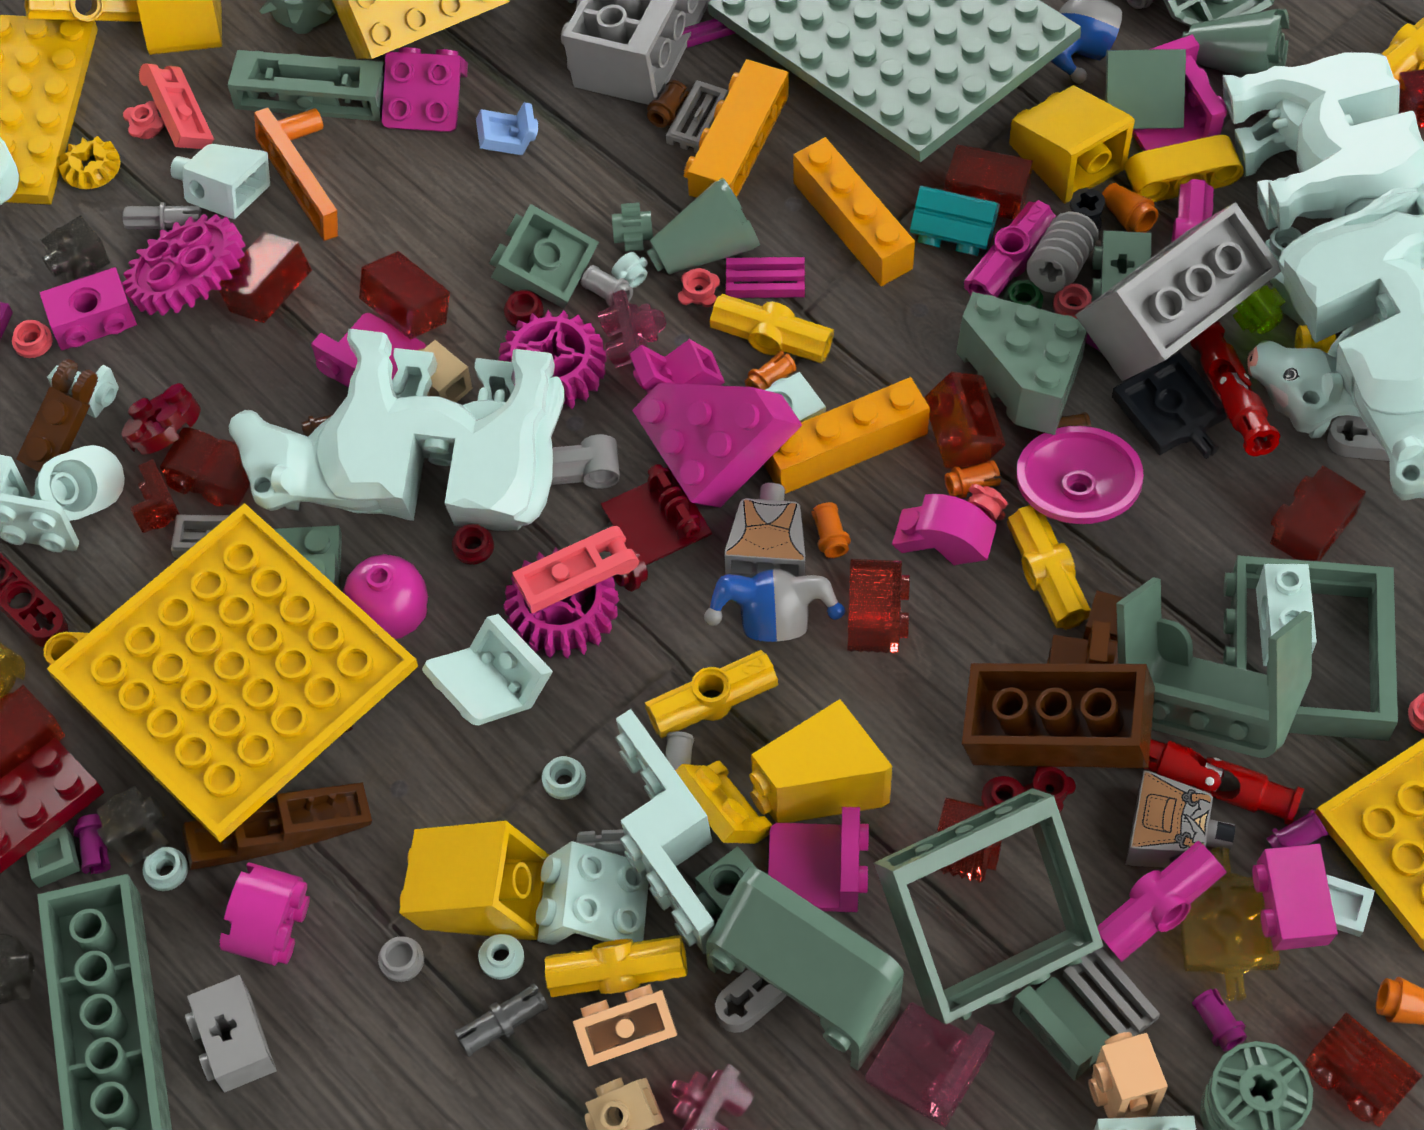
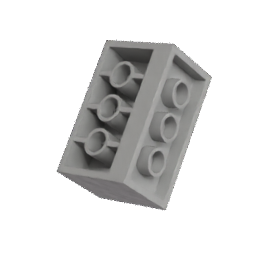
M578 0L575 13L570 22L564 24L561 32V43L565 47L567 56V69L570 70L574 87L647 105L652 100H657L669 82L687 47V40L690 38L691 32L683 34L684 28L700 22L708 7V2L711 0Z
M1235 202L1189 229L1075 316L1121 381H1124L1168 359L1275 277L1281 270L1276 258Z

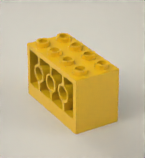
M332 0L356 59L376 58L510 2L509 0Z

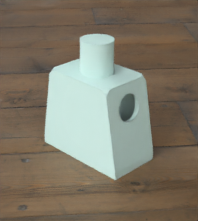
M209 144L192 159L176 156L171 164V176L174 179L183 181L184 198L188 203L225 217L236 219L270 186L268 152Z

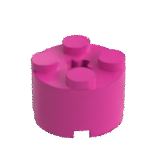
M248 862L246 864L248 873L241 871L226 908L224 920L229 921L232 925L230 935L221 933L220 949L273 966L278 962L287 965L295 945V938L290 937L294 922L302 923L309 907L310 896L305 895L307 883L303 882L302 877Z

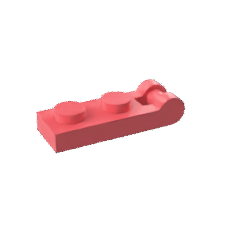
M143 64L139 71L140 83L143 86H148L174 146L203 149L206 145L212 144L214 137L182 69L178 66H166L164 69H160L156 64Z
M612 526L512 572L515 584L533 614L616 574L624 575L630 573L637 568L640 561L634 551L627 549L625 546L626 537L620 527ZM606 551L610 552L611 556L602 560L599 553Z

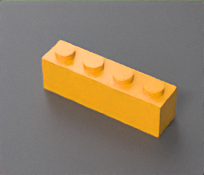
M746 59L740 72H734L729 83L726 99L719 100L711 127H706L701 134L699 150L696 156H690L686 163L684 178L688 179L689 196L697 198L713 182L723 178L737 198L789 97L788 71Z
M826 137L793 154V183L881 287L913 269L915 240Z
M909 377L801 422L802 426L765 462L764 466L773 482L782 485L785 488V494L927 435L930 407L913 379Z

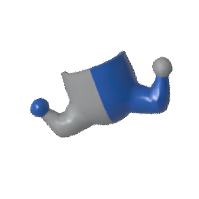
M1068 0L1059 10V13L1081 26V38L1056 56L1051 62L1069 74L1071 80L1076 84L1083 83L1087 78V73L1083 68L1075 66L1071 55L1077 53L1100 61L1106 56L1107 50L1111 49L1119 32L1122 11L1120 7L1107 0Z
M770 569L762 571L752 578L731 574L721 576L716 583L710 608L704 614V620L712 626L719 624L722 620V607L729 600H732L741 607L743 631L747 637L759 641L778 642L795 639L806 633L808 629L809 604L814 599H821L825 603L827 614L833 620H838L844 616L845 607L837 602L831 583L827 578L817 575L795 577L784 570Z

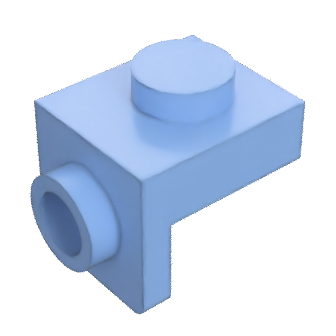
M524 102L517 115L481 109L476 117L480 149L523 155L530 141H534L538 133V121L534 118L531 103Z

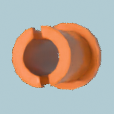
M779 351L762 367L748 372L745 386L766 390L776 380L793 374L796 371V364L789 354L785 355L784 351Z
M994 460L964 469L955 466L951 469V472L945 474L947 491L950 496H958V498L963 499L967 497V493H970L969 488L972 484H978L982 487L999 486L1001 479L994 478L1000 476L999 468Z
M832 502L817 505L813 508L814 511L811 514L815 520L820 537L817 544L819 550L828 558L843 556L849 550L848 545L851 539L849 534L843 531L837 505Z

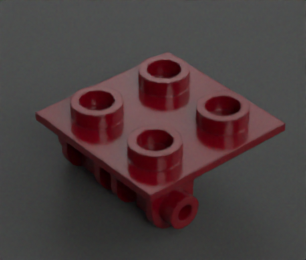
M661 464L654 465L648 470V482L601 503V507L612 526L620 527L626 537L624 544L627 549L637 551L642 556L646 565L712 535L711 529L695 503L689 500L673 473L668 468H663Z

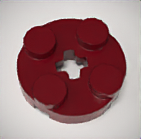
M174 384L167 388L163 394L150 401L148 398H142L129 407L128 414L131 417L123 427L121 432L122 438L133 452H135L136 448L143 455L160 451L180 438L176 431L185 423H187L189 428L196 423L201 407L183 384Z

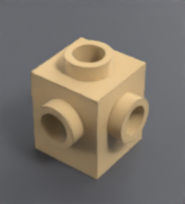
M622 1078L610 1081L595 1088L598 1097L585 1103L589 1113L585 1114L588 1130H647L664 1122L647 1078L633 1081L627 1085H624ZM619 1109L623 1113V1120L619 1116Z

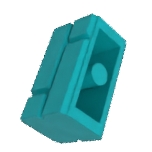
M920 186L910 233L919 235L917 243L940 248L941 241L943 240L956 243L955 251L978 256L980 249L988 251L990 249L1000 204Z

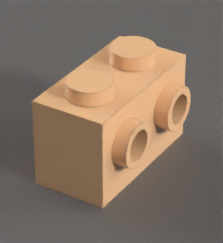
M651 984L624 993L627 1002L609 1008L607 999L580 1008L583 1017L574 1020L573 1024L588 1067L677 1036L678 1033L663 989L653 992Z
M1123 1032L1108 1038L1105 1041V1045L1101 1046L1096 1064L1093 1065L1092 1078L1088 1080L1090 1093L1097 1107L1103 1106L1108 1118L1154 1116L1157 1114L1168 1088L1147 1033L1133 1036L1131 1032Z

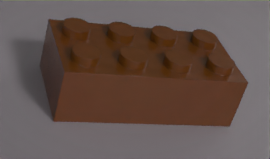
M971 663L962 745L973 765L1148 768L1155 686L1147 664Z

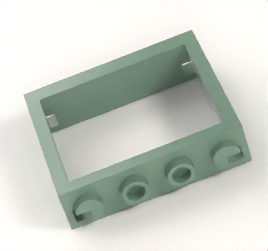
M1237 555L1232 573L1225 572L1223 592L1224 596L1231 597V609L1226 608L1224 612L1223 633L1230 634V647L1225 646L1223 664L1247 670V588L1256 589L1264 564H1309L1311 593L1368 598L1370 712L1299 706L1289 733L1389 741L1398 723L1394 567Z
M1032 788L874 862L925 1012L945 1025L958 1018L965 1021L971 1017L972 1011L987 1004L992 1005L1004 1002L1011 997V992L1025 985L1042 983L1050 978L1051 972L1065 965L1073 966L1082 963V957L1104 947L1054 795ZM1032 826L1066 930L943 990L907 884Z

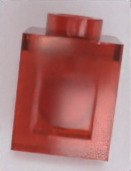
M153 459L138 465L145 480L138 483L145 501L131 507L132 514L142 533L161 529L175 520L176 515H180Z

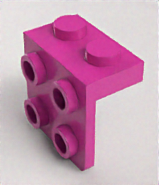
M400 47L399 52L386 53L382 124L389 129L438 132L455 131L458 122L460 77H467L468 62L461 56H458V51L437 49L435 54H422L421 49Z
M1191 55L1186 57L1184 128L1133 129L1132 135L1142 151L1221 135L1224 118L1227 116L1226 104L1221 96L1215 94L1209 84L1207 73L1203 68L1198 67Z
M371 313L363 314L351 327V329L387 334L392 344L389 357L393 365L392 380L398 371L393 356L394 348L418 351L426 347L424 342ZM348 332L339 342L320 333L311 343L317 368L327 377L333 378L349 387L351 377L357 365V357L348 344Z
M842 807L841 825L773 824L770 828L768 875L822 911L858 912L859 893L868 892V866H859V851H868L869 824H860V807Z

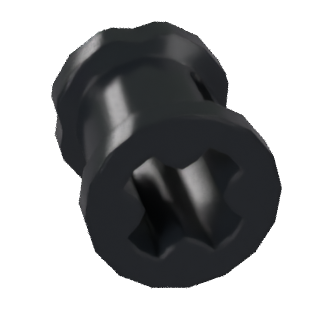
M1090 188L1078 189L1073 193L1070 200L1071 211L1079 212L1089 217L1095 223L1098 232H1100L1102 226L1100 215L1105 207L1104 196L1098 190Z

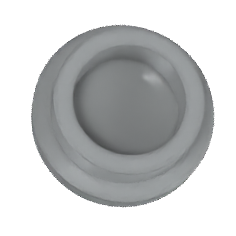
M404 936L395 937L382 946L378 955V964L385 977L395 982H405L413 979L421 971L424 964V953L421 946L414 939Z

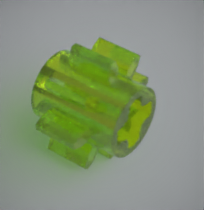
M1264 285L1235 306L1238 312L1233 315V318L1243 331L1249 329L1251 333L1255 331L1258 334L1267 333L1282 321L1283 311L1280 307L1285 303V300L1275 287L1269 289L1267 285Z

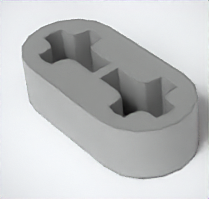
M1344 415L1337 417L1332 422L1327 436V443L1334 453L1344 457L1390 461L1384 448L1361 417ZM1342 431L1350 432V437L1353 438V440H1345L1344 434H1342Z
M747 969L717 996L715 1003L717 1021L722 1028L729 1032H744L779 1004L787 995L771 984L766 985L757 992L756 990L762 985V978ZM750 997V1000L744 1005L745 1016L740 1017L736 1013L730 1017L727 1016L728 1002L732 1001L735 1005H739Z

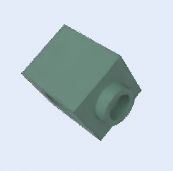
M738 846L695 877L697 897L712 918L715 916L719 919L731 896L718 893L716 891L717 888L723 884H733L736 886L748 868H756Z

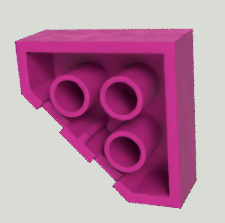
M658 383L632 410L692 503L719 508L802 426L781 394L754 387Z

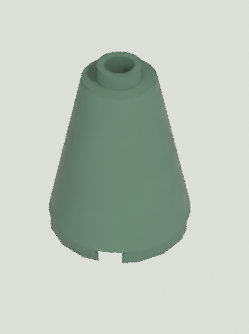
M1273 9L1194 23L1189 31L1183 32L1182 38L1193 34L1199 43L1196 64L1242 78L1247 74L1266 71L1273 66H1286L1289 40H1285L1282 28L1289 29L1288 12L1286 9Z
M721 178L713 182L649 240L653 248L649 249L647 253L658 272L665 268L668 275L752 251L760 246L750 221L746 219L738 199L725 179Z

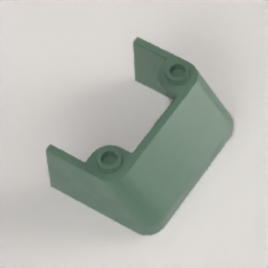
M1151 578L1116 603L1118 664H1147L1155 686L1152 730L1258 758L1271 756L1284 744L1312 676V612L1302 611L1268 638L1269 660L1267 662L1266 675L1193 657V644L1189 632L1175 621L1162 619L1161 579Z
M753 867L748 868L734 888L705 944L708 969L713 973H716L719 969L730 974L732 970L743 972L745 968H748L820 1017V1024L825 1030L823 1038L832 1047L841 1052H846L849 1049L851 1051L850 1066L858 1071L900 1013L903 969L890 955L765 872Z

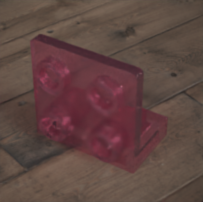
M909 1003L868 1070L865 1080L868 1084L946 1129L992 1049L995 1032L978 1023L973 1033L969 1035L950 1023L945 1025L926 1014L925 1009L915 1003Z

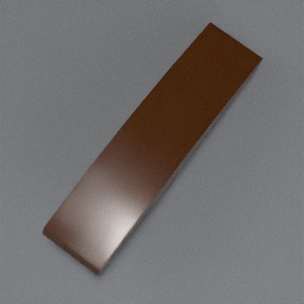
M361 782L276 794L274 802L263 804L221 843L198 821L184 822L182 831L190 870L276 854L328 840L370 826L372 818L364 785Z

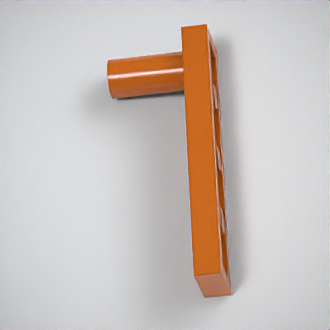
M268 107L254 112L256 140L262 149L268 152V158L323 241L337 237V209L291 142V140L323 130V121L320 113L316 108L277 121Z

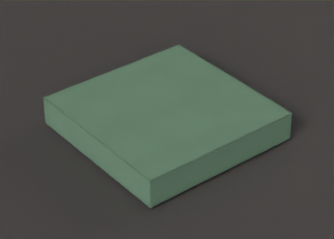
M1186 49L1107 50L1105 102L1130 114L1135 119L1133 129L1184 128Z

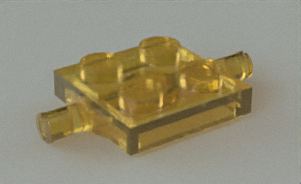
M1220 847L1211 849L1210 852L1227 873L1190 903L1191 909L1186 918L1180 923L1185 972L1215 971L1225 974L1227 1000L1234 1001L1236 996V1000L1240 1001L1247 998L1243 973L1251 970H1278L1280 956L1279 950L1273 951L1271 937L1266 938L1262 931L1261 910L1265 909L1263 893L1256 892L1253 877H1244L1231 873L1229 849L1222 847L1220 853Z

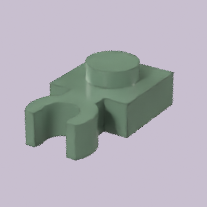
M65 824L26 853L31 880L38 888L80 871L74 839L68 829L64 828Z

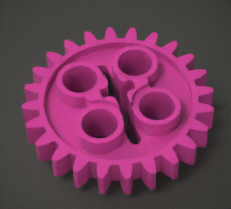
M203 214L197 222L191 216L187 219L185 225L182 226L175 222L171 231L167 232L162 229L160 231V238L157 240L148 239L149 247L137 250L136 253L139 255V258L128 262L132 269L123 273L127 279L122 282L126 289L125 293L140 312L146 310L149 315L159 311L161 316H164L170 308L175 313H179L184 304H188L192 308L197 298L201 297L207 300L209 297L208 292L211 289L221 290L222 288L219 284L221 280L232 279L229 270L239 268L241 265L237 259L245 256L242 250L245 247V243L242 240L243 237L233 222L230 223L227 217L220 219L218 214H215L210 219H208L206 214Z

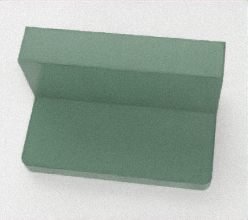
M1051 977L1036 990L1028 985L1015 996L1012 1012L1073 1081L1096 1064L1101 1046L1105 1045V1041L1110 1036L1056 977Z

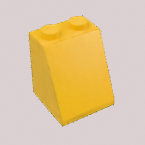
M136 0L149 55L222 47L221 0Z
M1072 85L1062 92L1051 94L1044 102L1037 106L1019 112L1011 122L1009 144L1060 200L1066 204L1072 199L1073 193L1078 189H1092L1125 170L1124 165L1128 160L1135 119L1130 114Z
M841 699L751 754L752 773L749 774L753 785V791L750 792V796L757 809L763 815L769 812L776 823H790L842 814V807H860V811L882 808L890 803L893 766Z
M508 821L414 829L412 845L407 857L408 867L404 889L400 894L399 914L422 930L481 936L507 934L516 939L537 940L539 925L536 923V911L542 900L544 882L541 881V869L549 854Z

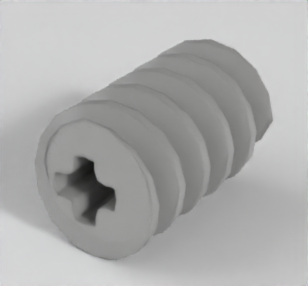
M1069 211L1060 213L1053 218L1027 262V273L1030 280L1038 288L1051 293H1057L1063 290L1065 286L1073 283L1099 239V232L1095 223L1089 217L1079 212Z

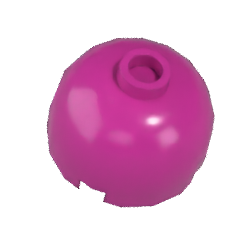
M387 554L371 556L360 562L346 579L343 593L394 639H400L416 630L426 617L428 592L425 581L416 567L402 557Z

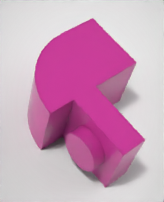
M688 339L665 357L643 345H640L630 353L635 367L633 371L634 377L638 384L647 390V393L658 383L719 386L725 383L712 351L691 339Z
M926 494L922 506L902 509L892 545L901 553L935 548L953 565L988 560L997 524L980 508L966 500L944 494Z

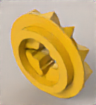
M96 136L92 141H87L82 137L80 144H68L67 153L59 155L60 166L58 168L62 178L70 186L78 189H94L107 184L116 176L121 160L118 151L111 141L103 142L99 136ZM94 155L96 161H90L84 168L82 161H88L90 156Z

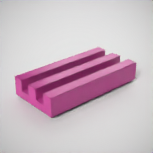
M805 257L726 258V295L734 298L805 297ZM753 281H758V283H740V284H734V282H753ZM773 281H797V283H773Z

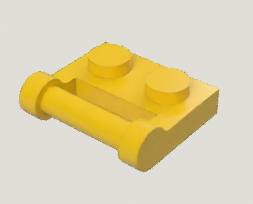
M715 761L708 766L681 764L675 770L707 814L709 826L723 843L755 844L770 834L772 826L766 816H759L728 778L729 771L721 761Z

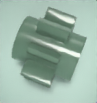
M639 202L621 204L622 213L612 214L614 244L624 243L625 252L644 250L643 241L653 238L651 211L640 212Z

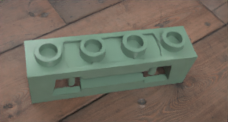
M237 50L227 85L234 108L239 110L259 111L268 107L271 112L298 114L316 108L323 117L381 121L385 64L384 62L368 59L355 60L332 56L319 57L295 53L282 54ZM260 92H268L270 97H275L276 93H278L279 101L257 98ZM338 98L345 99V103H351V100H362L363 108L340 106Z

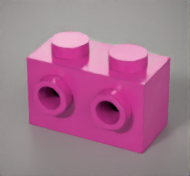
M1320 844L1265 849L1258 859L1257 865H1253L1252 876L1256 892L1263 893L1265 909L1261 910V926L1264 936L1266 938L1271 937L1273 951L1329 945L1338 932Z

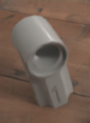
M597 434L585 438L581 445L552 448L553 473L551 485L584 482L585 485L591 488L603 489L616 485L619 482L618 448L615 438L604 434Z

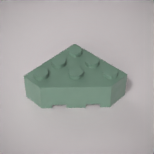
M972 292L962 316L956 353L964 363L970 362L978 371L977 379L993 398L999 397L1007 407L1006 414L1015 425L1055 435L1082 361L1088 333L1080 321L1072 316L1045 311L1031 305L1018 304L996 298L992 295Z

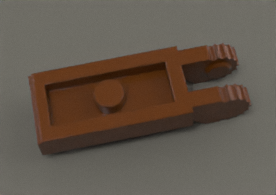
M70 359L62 360L59 363L57 371L52 377V386L49 387L16 460L40 472L43 464L50 459L69 452L90 407L88 403L95 390L94 388L97 386L98 374L85 369L84 372L82 371L79 374L77 382L74 383L72 395L68 392L78 371L77 363Z

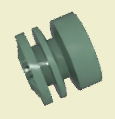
M1254 1041L1237 1045L1221 1057L1202 1094L1200 1117L1204 1130H1300L1312 1109L1313 1087L1308 1071L1294 1054L1277 1044ZM1254 1089L1258 1095L1266 1093L1268 1096L1267 1101L1265 1102L1262 1096L1253 1097L1251 1095L1252 1090Z

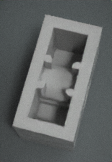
M240 975L187 996L192 1012L185 1014V1018L193 1039H202L206 1053L199 1055V1060L208 1082L215 1079L225 1093L277 1071L249 990ZM231 1030L230 1035L232 1039L224 1041V1032Z

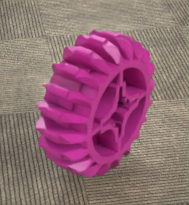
M547 310L545 317L539 319L532 313L529 323L518 320L516 331L507 330L506 342L500 343L499 361L512 362V354L515 349L551 353L555 364L553 377L561 379L564 387V404H567L572 410L575 405V399L578 398L587 402L589 397L588 391L597 392L599 380L604 379L607 358L606 351L603 350V340L600 334H595V329L591 323L583 325V320L579 315L569 320L565 310L558 317H553L552 313Z
M555 547L553 553H555V552H557V551H559V550ZM538 552L536 556L537 561L545 557L541 552ZM524 560L522 567L531 564V562ZM513 575L511 577L512 585L506 586L505 590L507 600L504 603L505 614L509 617L507 619L509 626L525 642H529L530 648L535 653L545 647V653L550 659L556 650H562L563 656L568 659L571 654L570 649L577 648L578 651L585 655L587 651L586 643L591 642L599 646L601 642L600 633L610 634L612 629L611 621L616 620L618 616V609L615 605L619 602L618 591L615 590L613 576L533 614L529 612L528 605L515 584ZM592 593L595 597L591 609L584 614L581 606L586 602L585 597Z

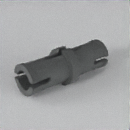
M535 983L500 1005L494 1002L488 1006L490 1011L460 1029L454 1030L462 1048L464 1047L468 1057L502 1035L506 1038L515 1034L514 1028L542 1011L549 1009L541 992L538 993L539 990Z

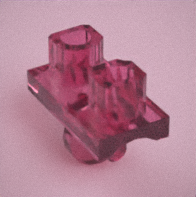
M624 289L613 293L615 305L598 312L600 324L608 337L622 332L623 337L610 341L605 345L608 358L616 368L632 363L630 353L640 345L648 348L647 341L650 343L656 342L658 340V333L663 331L667 324L664 313L660 310L651 309L650 304H642L638 308L637 305L629 303Z
M727 1064L724 1070L717 1069L704 1092H701V1089L707 1081V1077L699 1072L694 1073L689 1084L675 1080L670 1091L679 1099V1102L672 1113L684 1120L691 1107L694 1108L682 1130H729L714 1120L720 1107L738 1118L744 1114L754 1097V1093L737 1080L741 1071L730 1064Z

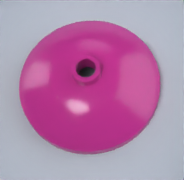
M1067 426L1057 428L1055 435L1049 433L1039 435L1024 448L1018 459L1016 478L1022 496L1038 512L1066 523L1092 524L1112 519L1128 510L1140 495L1144 474L1138 454L1122 438L1094 427Z

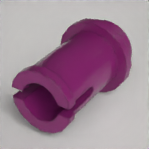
M1311 810L1308 814L1279 831L1276 828L1272 829L1273 834L1266 839L1272 848L1309 845L1320 837L1328 835L1316 813Z
M99 814L80 817L77 820V826L73 830L74 836L79 838L82 872L85 874L89 873V867H91V874L106 872L111 868L106 834L110 831L109 824L104 822V817Z
M1217 988L1209 989L1193 1000L1192 1006L1198 1011L1213 1034L1211 1040L1213 1045L1220 1046L1223 1051H1229L1246 1040L1247 1035L1244 1032L1246 1025L1243 1021L1235 1019Z

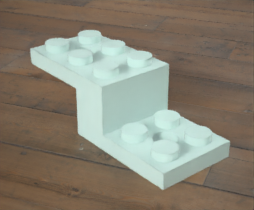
M629 709L616 718L620 734L615 739L622 749L619 753L633 774L639 770L641 771L640 774L646 783L644 789L651 800L620 820L625 836L620 838L622 845L626 849L624 854L638 874L643 871L647 872L645 876L651 885L649 890L663 910L668 907L672 908L671 914L676 921L674 925L686 944L690 947L696 943L703 954H705V944L715 926L714 920L676 866L712 842L708 816L634 712Z

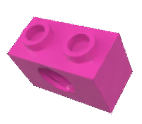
M116 267L39 292L51 329L61 351L72 347H79L89 341L110 334H118L125 329L137 326Z

